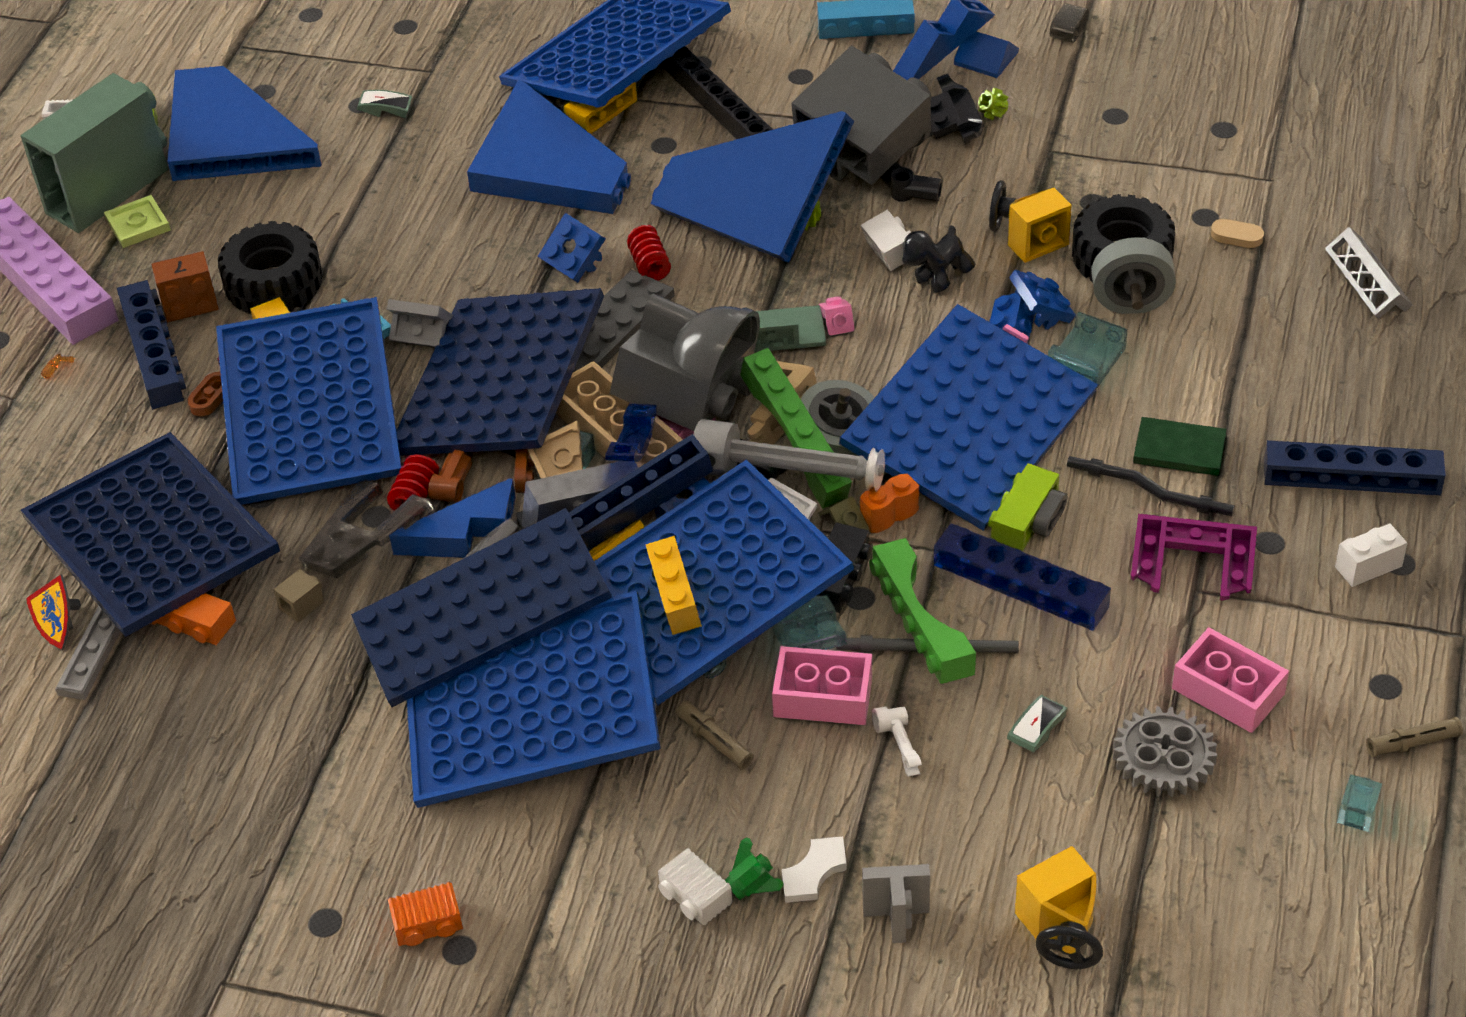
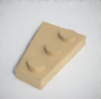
M577 421L546 435L541 448L528 449L540 478L583 469L580 427Z

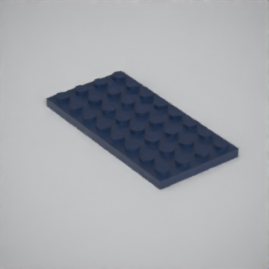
M565 508L351 614L387 701L391 707H394L612 598V595L568 510Z

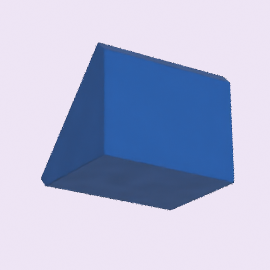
M976 31L959 45L954 65L998 78L1017 55L1019 48L1009 41Z

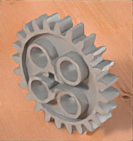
M1157 706L1155 713L1151 714L1147 708H1144L1143 717L1134 712L1132 713V721L1124 719L1123 728H1117L1116 737L1113 742V760H1117L1116 769L1123 770L1122 778L1129 779L1133 777L1132 787L1143 784L1144 793L1153 788L1156 790V796L1158 797L1163 790H1167L1168 795L1173 797L1174 790L1178 789L1181 794L1186 795L1187 786L1196 791L1198 790L1199 782L1206 784L1208 775L1213 774L1217 759V743L1212 742L1213 733H1206L1207 725L1205 723L1196 725L1197 716L1186 719L1185 710L1176 715L1174 714L1173 707H1170L1167 713H1163L1161 708Z

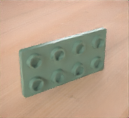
M819 305L756 311L759 314L760 326L754 352L769 348L770 351L826 345L822 313Z

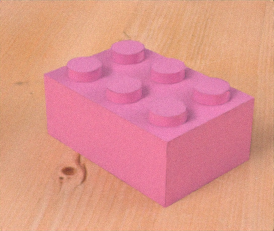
M1208 627L1176 663L1172 689L1253 733L1285 695L1289 670Z
M780 646L772 692L773 717L866 725L872 684V654Z

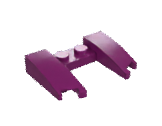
M1138 513L1131 579L1134 581L1138 578L1151 585V591L1159 593L1164 548L1224 554L1220 601L1230 599V594L1245 590L1247 594L1251 593L1257 527Z

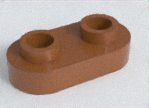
M213 372L207 375L190 394L188 405L192 414L207 416L213 413L223 401L221 373Z
M528 449L516 450L514 471L516 493H525V482L534 480V472L530 469L535 464Z

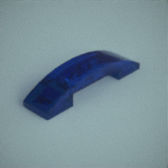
M628 404L623 415L624 427L617 442L610 443L605 454L606 461L639 462L643 458L652 436L657 405Z

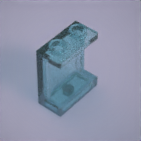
M1078 312L1075 316L1074 328L1060 346L1055 344L1051 346L1048 350V356L1098 384V388L1126 349L1127 329Z

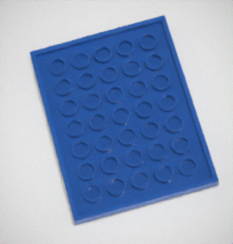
M607 0L505 71L499 78L502 85L514 88L517 81L522 80L540 94L597 108L603 107L614 96L623 93L629 85L639 81L644 74L657 68L658 64L665 59L672 57L677 50L690 44L691 40L698 35L705 33L714 23L720 22L725 15L731 12L728 2L717 0Z
M377 297L216 326L232 496L241 505L393 477L399 474L402 464Z
M957 304L842 434L839 444L858 456L862 455L866 460H868L872 448H875L876 452L883 449L885 453L884 471L893 477L908 473L919 485V492L984 531L988 526L992 512L994 510L998 511L1004 493L1006 491L1010 492L1016 474L1018 472L1022 473L1027 463L1035 466L1039 463L1096 392L1098 384Z
M747 459L594 561L612 596L636 590L638 592L653 697L657 706L854 570L853 562ZM675 536L702 625L701 627L672 635L645 545Z
M637 590L612 596V598L408 699L407 710L413 801L417 808L661 749L641 603Z

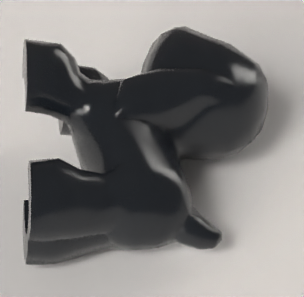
M952 225L949 226L948 233L937 244L933 242L931 236L925 231L911 232L904 239L902 262L909 267L921 265L915 270L917 282L924 283L932 278L931 287L936 293L945 290L951 284L946 274V269L950 264L954 270L959 268L961 273L970 272L976 265L973 258L964 250L960 238L956 236V229Z

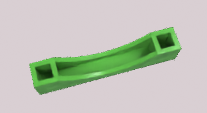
M766 348L744 357L740 376L753 397L766 406L776 418L792 446L833 452L770 349ZM804 472L808 486L822 509L848 497L852 484L850 478Z
M903 538L873 546V559L869 560L871 573L880 580L884 595H889L895 614H900L903 619L905 631L908 634H912L918 653H923L929 672L931 674L935 673L940 684L975 675L976 652L965 634L935 619L917 600L912 589L916 580L917 556L907 539Z

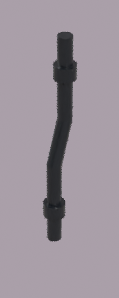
M1069 456L1067 461V467L1088 471L1089 475L1097 477L1106 475L1132 481L1162 501L1196 508L1197 512L1205 514L1214 512L1227 516H1233L1235 505L1213 501V497L1204 495L1195 497L1166 490L1138 471L1104 464L1103 460L1094 458L1086 460Z

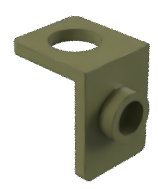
M853 496L840 500L818 512L819 516L830 513L835 523L870 530Z

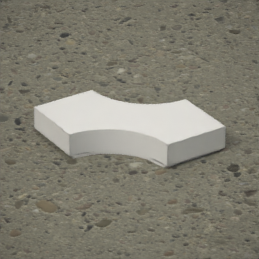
M843 836L811 839V846L807 856L797 865L782 869L785 903L818 900V893L822 883L831 875L847 870Z

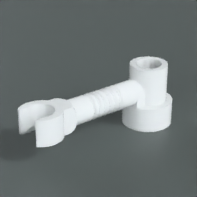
M886 706L874 708L872 710V721L875 731L877 733L893 732L902 754V761L907 776L919 775L918 766L922 765L916 751L913 750L903 726L908 724L906 708L904 706L888 709Z

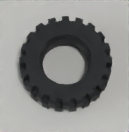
M1117 194L1111 198L1106 196L1099 198L1097 202L1093 201L1086 208H1083L1074 222L1073 262L1079 272L1085 278L1089 277L1093 283L1092 265L1101 250L1114 243L1113 241L1135 237L1151 239L1162 244L1170 252L1173 259L1176 234L1174 222L1166 210L1162 211L1163 208L1159 204H1152L1149 199L1144 197L1139 199L1135 195L1128 194V197Z
M268 221V224L257 223L254 224V227H245L241 229L239 234L235 233L229 238V242H225L218 256V268L227 299L236 308L242 309V311L251 314L250 308L278 297L281 298L289 312H292L294 308L304 306L308 299L311 300L322 283L323 272L316 242L307 231H304V229L297 225L292 226L287 222L278 224L276 221Z

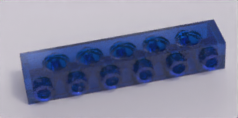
M950 523L934 545V566L1089 630H1095L1109 608L1111 587L1024 553L1019 549H1014L992 538L972 532L967 528Z

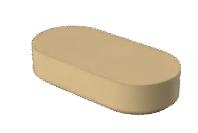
M1219 219L1214 221L1211 226V237L1220 243L1245 248H1256L1263 243L1264 231L1255 224Z

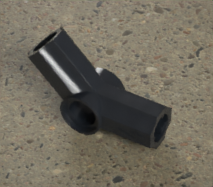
M897 161L880 177L891 189V196L896 201L905 202L912 199V197L939 201L942 190L941 179L914 175L911 169L901 167Z

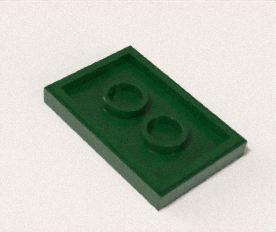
M1142 417L1133 463L1219 476L1227 429Z

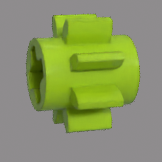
M994 87L992 92L985 90L979 97L978 105L980 108L978 111L984 113L985 118L991 120L995 116L1002 118V115L1006 113L1008 109V96L1002 94L1003 90Z

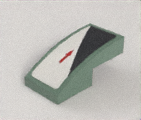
M388 90L362 91L357 110L380 117L381 112L385 111L406 118L412 96Z
M1040 695L1019 717L1009 731L1007 739L1034 753L1048 741L1051 729L1065 718L1068 708Z

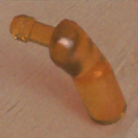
M61 353L57 354L46 364L41 371V375L49 379L61 362L73 363L74 357L61 356Z

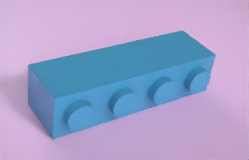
M913 0L817 2L819 39L914 33L915 13Z

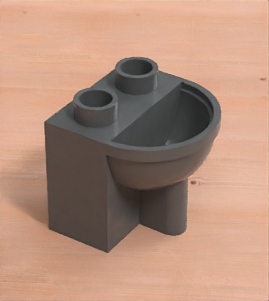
M851 45L791 103L793 124L840 111L847 113L854 120V123L830 176L837 181H841L851 171L873 185L906 151L921 145L930 135V100L932 96L928 87L919 79L911 77L906 80L893 72L889 63L879 54L871 53L866 55Z
M652 294L646 302L640 329L619 348L610 394L692 431L695 430L701 419L712 420L716 416L725 420L735 405L738 393L745 396L751 394L740 373L743 358L754 354L760 326L758 312L747 307L741 309L732 306H718L698 313L661 296Z

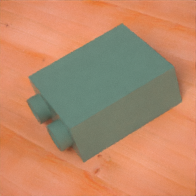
M112 73L20 135L46 215L80 233L103 217L105 211L114 209L168 170L163 148L167 145V140L162 130L156 125L152 111L156 107V99L152 91L144 83L136 82L133 84Z

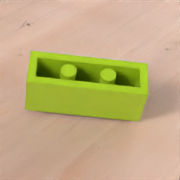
M1027 463L1022 473L1018 472L1016 474L1010 492L1006 491L1004 493L998 511L994 510L989 518L988 526L991 527V540L1023 551L1034 534L1032 532V525L1038 510L1052 489L1058 490L1059 474Z

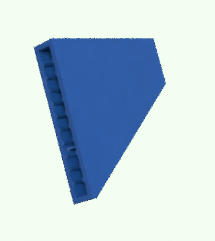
M224 66L175 70L168 150V166L172 181L321 167L322 163L318 144Z
M522 80L517 81L467 171L469 188L472 192L613 214L617 205L621 204L625 188H629L631 182V175L627 171V162Z
M840 111L674 156L669 164L665 166L663 177L659 186L655 188L652 194L650 204L664 213L789 263L854 120L847 113Z

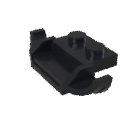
M948 73L937 77L942 93L933 96L930 100L931 130L934 137L939 139L959 130L964 143L968 144L970 140L979 137L983 132V127H985L970 92L963 85L954 82Z

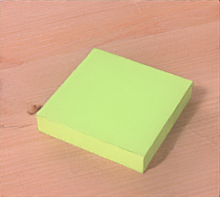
M152 195L104 212L106 221L122 248L171 231L169 222Z

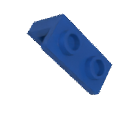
M1019 292L995 299L990 323L1001 329L1008 324L1030 337L1036 313L1030 311Z

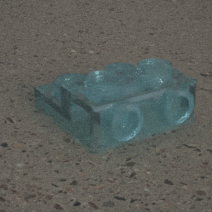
M827 595L822 597L815 596L772 626L773 632L781 646L827 650L847 644L846 634L837 621L836 610Z

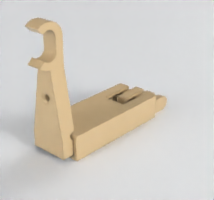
M777 361L800 399L806 390L817 384L813 367ZM763 404L750 416L753 425L748 430V436L751 442L775 444L785 433L773 414Z

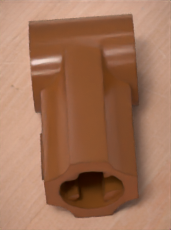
M454 450V452L449 453L439 474H433L428 487L429 498L452 503L461 501L464 491V480L472 466L471 457L461 450Z

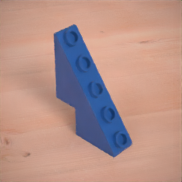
M951 0L939 21L923 20L893 72L906 80L911 77L920 79L992 19L995 14L979 0Z
M509 478L499 482L492 487L390 533L389 537L393 555L464 558L471 551L474 537H485L486 534L509 518L512 520L516 500L513 479Z

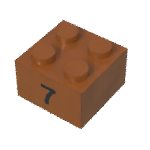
M204 251L151 263L167 323L219 310Z

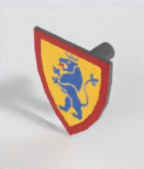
M59 575L27 597L26 601L33 622L41 635L50 644L63 650L68 633L73 629L70 611L79 610L81 603L79 599H69L63 575Z

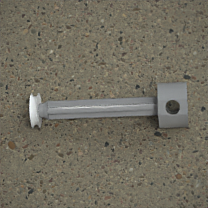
M701 419L698 422L693 434L709 454L713 472L710 475L722 476L736 467L737 462L742 463L747 459L753 465L855 478L857 480L865 477L866 489L869 491L871 487H874L876 492L880 489L884 476L885 453L883 449L876 452L875 448H872L868 460H866L862 455L855 456L740 440L738 424Z

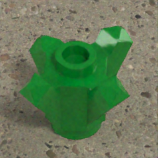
M748 837L740 841L733 869L725 879L726 883L730 884L731 891L739 900H742L745 896L749 897L751 894L780 891L784 885L779 877L774 878L769 872L773 869L769 859L762 853L756 856L751 851L753 843Z

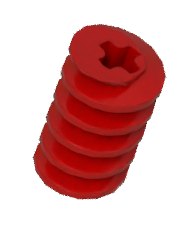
M641 225L633 229L628 235L627 246L630 249L638 273L641 276H648L660 281L669 274L671 263L657 234V230L651 225Z
M415 454L405 459L387 495V503L395 513L408 518L419 514V509L422 508L424 500L428 495L430 479L433 474H438L440 471L438 464L424 455Z

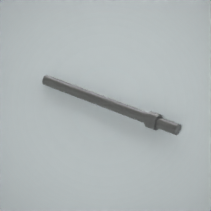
M861 635V638H836V650H860V653H872L873 650L917 651L914 639L873 638V635ZM969 640L975 652H1019V641Z

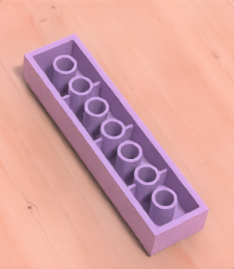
M10 197L1 199L0 271L72 345L119 321L112 297Z

